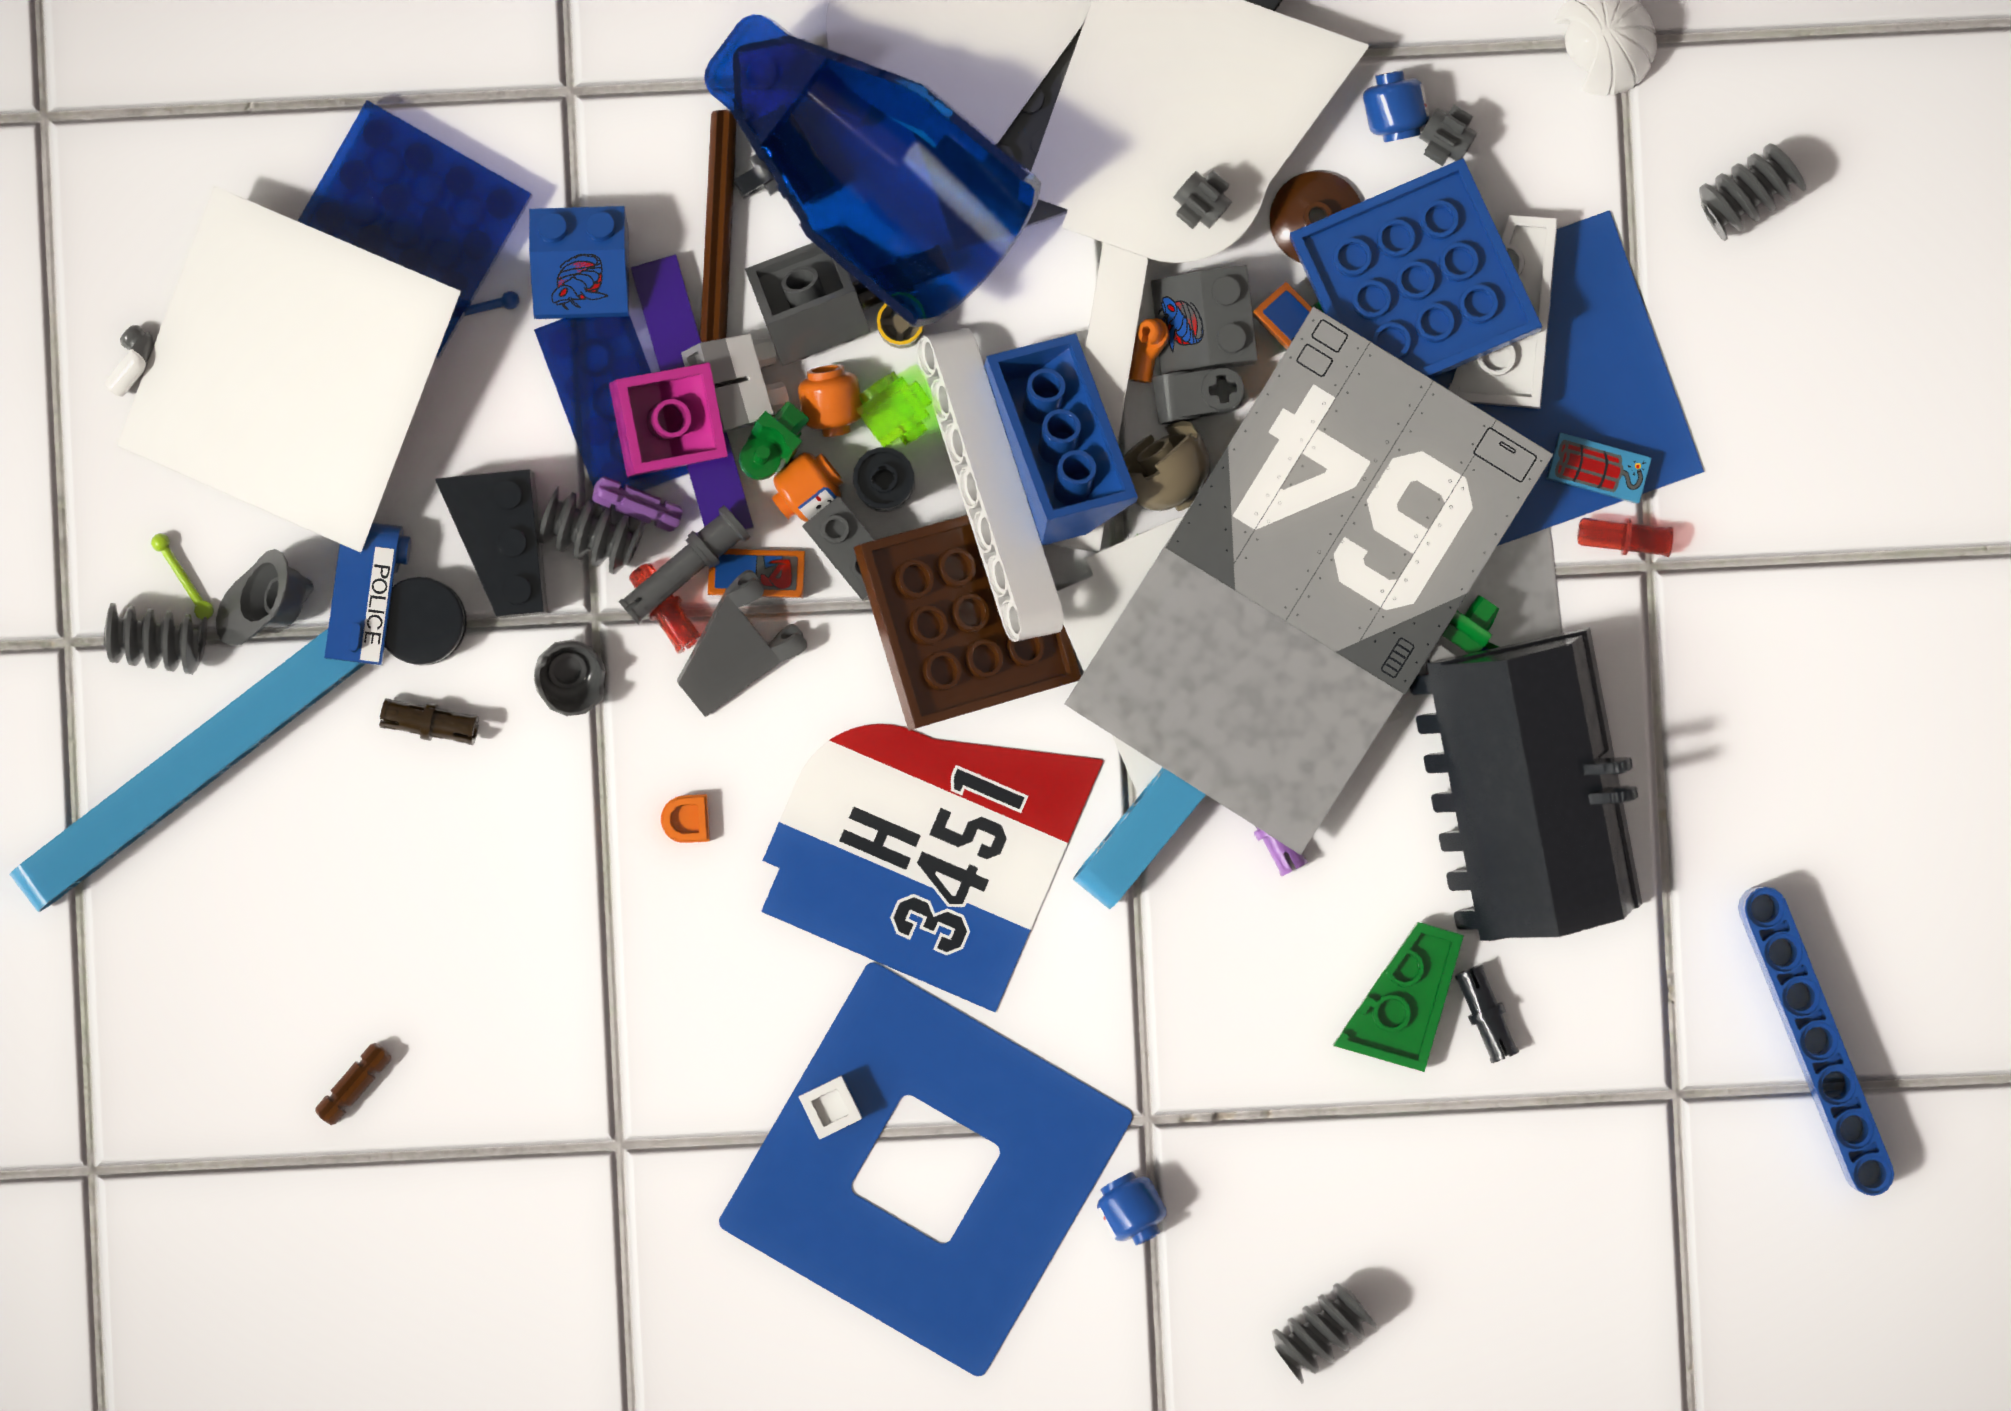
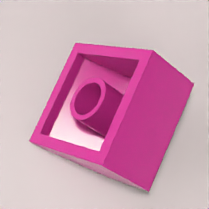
M710 362L616 379L609 383L627 477L728 457Z

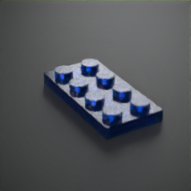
M630 313L627 317L563 318L534 329L593 488L601 477L606 476L621 482V488H624L626 484L645 492L689 475L687 466L627 477L609 383L616 379L652 373Z

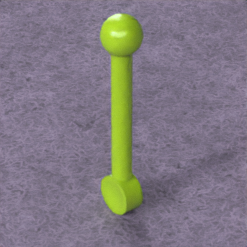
M163 533L154 535L151 540L152 548L163 554L195 604L194 613L197 618L201 620L204 617L207 619L211 618L214 613L213 605L208 601H203L169 548L170 540L168 536Z

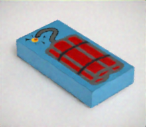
M1560 432L1546 479L1639 504L1652 458Z

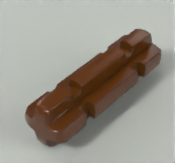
M370 1044L361 1054L362 1060L360 1062L356 1061L330 1090L332 1095L325 1096L316 1106L315 1112L324 1122L331 1126L336 1124L346 1113L345 1107L352 1106L376 1078L374 1074L376 1072L380 1073L391 1061V1055L379 1044Z

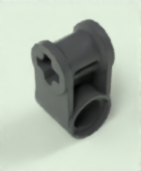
M1216 368L1196 372L1182 371L1152 377L1159 425L1227 414L1235 411L1244 399L1242 378L1229 368ZM1226 379L1228 386H1236L1237 392L1230 393L1229 402L1220 403L1217 395L1210 396L1209 391L1217 388V380Z

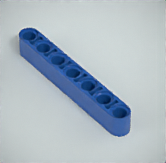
M1752 887L1745 891L1739 900V916L1844 1177L1848 1184L1858 1192L1870 1196L1881 1195L1893 1183V1166L1787 902L1783 895L1774 888ZM1765 894L1771 898L1774 910L1769 919L1760 922L1754 918L1751 905L1756 897ZM1783 938L1790 944L1792 953L1788 962L1777 966L1769 957V949L1774 941ZM1802 983L1809 991V1000L1804 1007L1794 1010L1787 1002V992L1794 984ZM1820 1027L1826 1033L1827 1043L1822 1051L1812 1054L1805 1047V1036L1812 1028ZM1838 1071L1844 1078V1089L1838 1096L1830 1098L1823 1091V1080L1829 1073ZM1855 1115L1862 1122V1132L1857 1139L1847 1142L1841 1136L1840 1127L1844 1119ZM1875 1160L1880 1168L1879 1178L1872 1185H1862L1858 1178L1860 1166L1866 1161Z

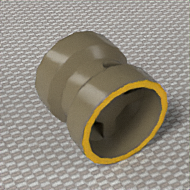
M902 297L891 299L884 303L878 312V331L883 341L889 346L898 349L909 348L916 344L919 338L923 336L925 328L923 313L912 300Z

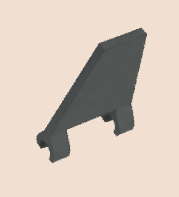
M746 570L741 573L726 589L677 678L678 685L705 717L780 662L799 655L807 648V641L802 631L795 624H789L783 628L772 642L768 644L739 607L754 602L764 593L760 579L752 570Z

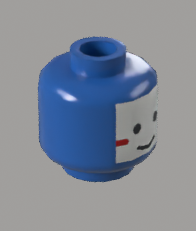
M1403 70L1375 76L1377 85L1367 88L1363 93V102L1370 132L1378 136L1382 135L1384 142L1420 135V127L1429 121L1422 82L1415 78L1405 79Z
M1130 1172L1100 1189L1103 1196L1097 1202V1209L1116 1241L1124 1242L1132 1239L1134 1244L1138 1246L1161 1233L1157 1224L1165 1219L1167 1210L1148 1177L1140 1176L1136 1178L1134 1173Z

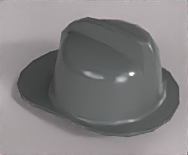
M277 549L266 551L225 593L216 617V631L220 640L230 646L242 645L263 628L290 626L296 621L304 602L314 590L313 583L310 579L302 576L297 570L288 566L284 553Z

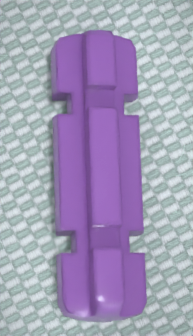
M606 476L601 477L596 482L592 494V499L595 503L608 508L613 504L616 511L648 524L653 520L655 521L654 526L668 532L673 531L679 526L683 513L679 505L666 500L661 504L659 497L626 484L624 488H621V482Z

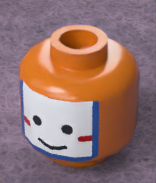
M803 452L790 461L787 466L775 473L773 482L778 492L771 498L787 519L792 518L796 514L802 521L807 522L838 496L841 498L839 486L844 481L822 453L815 457L809 452Z

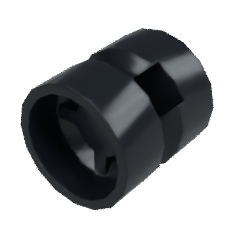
M878 447L867 451L859 458L853 471V484L858 497L867 507L878 512H891L900 509L910 500L915 490V474L911 462L903 453L893 448Z

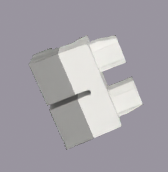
M751 334L702 342L681 352L685 367L710 362L714 387L735 383L715 388L723 433L746 426H753L765 411L774 416V412L780 410L787 401L790 402L786 386L782 382L765 385L761 368L776 364L777 355L771 339L752 340Z

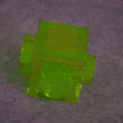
M893 371L859 395L862 405L856 410L882 447L890 448L900 440L907 446L928 430L924 422L931 417L926 407L932 404V401L917 380L908 385L903 376L899 378Z

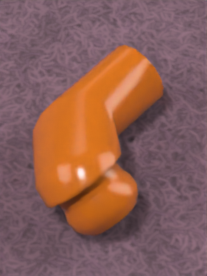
M1146 319L1138 326L1128 380L1151 384L1155 360L1169 341V329L1161 319Z

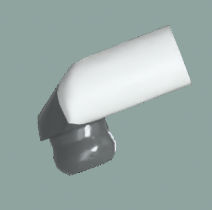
M131 325L122 334L120 343L129 352L105 381L106 387L113 394L123 397L143 373L154 346L153 337L150 332L145 333L138 325Z

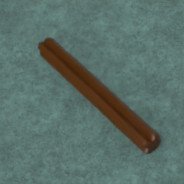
M716 110L711 113L700 332L702 342L724 339L727 336L737 116L735 112L729 110Z

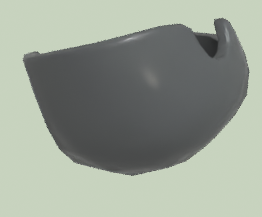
M574 639L554 642L538 657L534 668V684L537 693L550 710L565 716L586 714L602 700L606 670L602 659L599 658L598 653L591 646Z

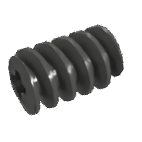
M1769 143L1763 148L1765 159L1755 153L1747 158L1749 170L1739 163L1731 167L1732 179L1723 173L1715 177L1716 189L1707 183L1699 187L1703 211L1709 223L1723 241L1728 240L1726 224L1730 223L1739 232L1744 230L1742 214L1746 213L1755 222L1760 220L1757 207L1760 203L1771 212L1776 210L1773 197L1776 193L1787 202L1792 200L1789 187L1792 183L1803 192L1807 190L1805 181L1794 162L1776 145Z
M558 486L542 517L539 528V543L547 544L557 535L556 548L560 552H564L574 543V558L582 559L592 550L591 564L599 567L609 558V573L617 574L624 565L628 566L640 543L646 523L641 522L631 532L628 530V515L624 514L616 524L611 523L612 508L606 507L596 517L593 515V500L589 499L581 509L576 508L577 493L571 492L561 502L559 501Z
M110 603L105 621L103 644L111 663H119L125 654L128 665L137 666L144 656L147 668L156 669L163 658L166 671L174 672L182 661L185 674L193 675L196 672L203 658L207 640L206 617H204L199 628L195 629L193 628L191 614H185L180 626H175L171 611L166 612L161 623H156L154 609L148 608L141 621L137 620L135 606L129 605L124 617L121 618L118 617L116 603Z
M1339 1283L1332 1285L1336 1297L1334 1302L1323 1294L1317 1297L1321 1309L1319 1313L1308 1306L1302 1308L1306 1321L1305 1324L1298 1322L1292 1317L1287 1319L1291 1333L1289 1336L1276 1328L1272 1331L1275 1349L1301 1384L1304 1383L1302 1367L1314 1374L1319 1372L1316 1356L1319 1355L1330 1363L1335 1360L1331 1347L1332 1344H1335L1344 1351L1350 1349L1346 1335L1348 1332L1360 1340L1365 1337L1362 1326L1363 1321L1378 1328L1352 1291Z

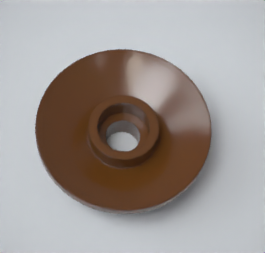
M1312 171L1293 177L1279 189L1271 205L1269 222L1276 244L1288 257L1301 263L1289 238L1290 233L1311 224L1309 212L1312 209L1320 208L1328 217L1360 203L1359 196L1345 180L1331 173Z

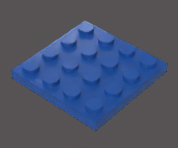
M1464 158L1290 233L1289 238L1323 312L1430 379L1542 330V324Z

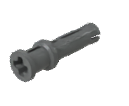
M725 505L718 509L719 515L698 533L692 531L687 535L689 538L685 541L688 545L624 599L618 601L637 624H640L641 620L705 566L709 569L711 567L715 568L720 564L719 558L740 540L746 542L751 538L749 533Z

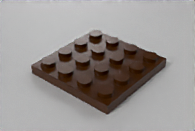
M968 515L853 547L908 731L1079 681L1081 678L1071 641L1064 625L1059 633L1017 642L1009 639L999 615Z

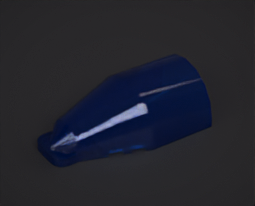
M752 14L739 21L705 69L704 80L707 89L731 111L760 161L765 162L778 185L776 187L783 199L788 200L801 223L799 225L806 237L912 327H922L937 322L956 309L982 285L1008 254L1026 227L1037 205L1041 188L1039 179L929 86L793 36L778 22L767 16Z

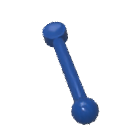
M507 291L501 298L456 308L452 313L451 319L501 307L514 309L519 304V296L513 291Z

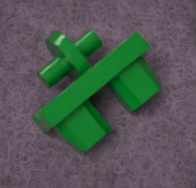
M788 401L774 417L765 411L756 421L746 444H744L739 454V464L746 476L755 480H765L772 477L781 468L787 466L793 460L802 443L800 439L801 431L807 425L809 418Z

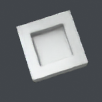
M842 1075L799 1096L819 1140L862 1119V1115Z

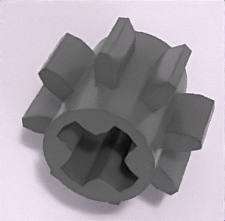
M1455 104L1449 113H1445L1437 108L1419 136V139L1428 143L1423 155L1441 166L1444 165L1448 157L1455 161L1462 159L1478 132L1468 127L1473 116Z
M1213 170L1206 178L1195 171L1173 197L1182 205L1176 212V216L1192 229L1199 222H1202L1210 229L1232 203L1224 195L1230 184Z

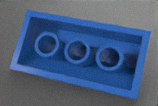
M1076 333L986 356L984 367L1042 546L1086 535L1137 501L1138 495Z

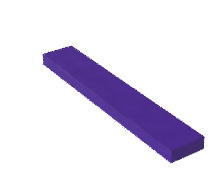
M677 255L630 267L660 371L685 367L681 352L702 342ZM726 432L724 433L728 457L687 465L704 527L719 515L718 509L725 505L745 530L753 529V521Z

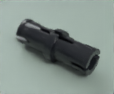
M1483 964L1469 968V971H1462L1456 974L1455 979L1458 980L1472 1013L1468 1016L1471 1025H1477L1490 1056V1062L1495 1063L1506 1059L1505 1056L1509 1055L1511 1057L1519 1052L1518 1047H1516L1502 1013L1506 1012L1502 1002L1497 1003L1484 972Z

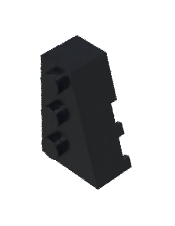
M527 469L435 479L495 615L499 618L549 614L542 543H539L540 522L535 473Z

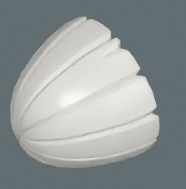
M1566 0L1559 9L1554 21L1556 23L1569 24L1565 34L1567 52L1580 68L1588 71V76L1582 84L1583 91L1593 95L1607 96L1610 94L1614 96L1632 89L1635 84H1638L1647 75L1656 55L1657 37L1652 19L1639 0Z

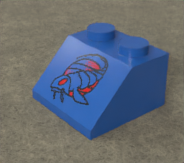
M625 206L529 209V257L534 319L629 316V228Z

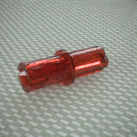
M1582 518L1578 524L1577 543L1581 546L1621 550V555L1627 556L1628 551L1670 557L1673 544V528L1633 524L1631 518H1625L1624 522Z
M650 563L643 564L629 575V580L634 588H637L656 572V569ZM672 594L654 609L648 617L651 621H657L674 646L677 654L685 651L684 647L688 650L697 644L701 633L698 632L681 607V597L679 595L673 596Z

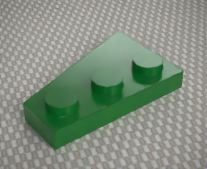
M1416 922L1332 1045L1425 1072L1464 935Z

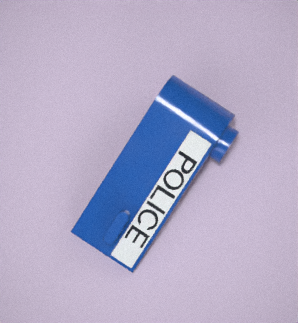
M373 522L361 553L340 544L324 658L382 666L394 574L398 572L400 564L408 565L411 552V537L403 536V526Z

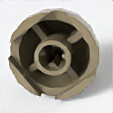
M1188 421L1176 422L1165 426L1169 435L1154 442V437L1150 434L1123 456L1138 495L1135 503L1143 508L1164 511L1175 507L1177 511H1182L1190 507L1198 495V491L1205 484L1210 471L1208 450L1192 422Z

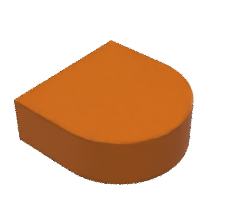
M708 794L678 796L671 799L664 806L661 813V825L669 838L680 843L710 842Z

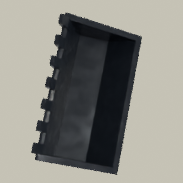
M1590 627L1427 663L1428 673L1416 676L1410 686V692L1413 695L1433 694L1436 713L1419 715L1416 717V723L1420 734L1440 733L1444 752L1427 754L1423 759L1427 773H1448L1451 791L1435 793L1431 796L1433 810L1436 813L1456 812L1459 830L1439 834L1441 850L1444 852L1463 851L1466 870H1456L1446 874L1448 888L1451 891L1471 890L1474 909H1463L1454 913L1457 929H1478L1480 941H1495L1504 938L1562 937L1625 919L1633 909L1639 908L1642 905V899L1623 802L1638 798L1637 787L1620 786L1618 774L1626 773L1633 768L1631 757L1622 758L1614 756Z

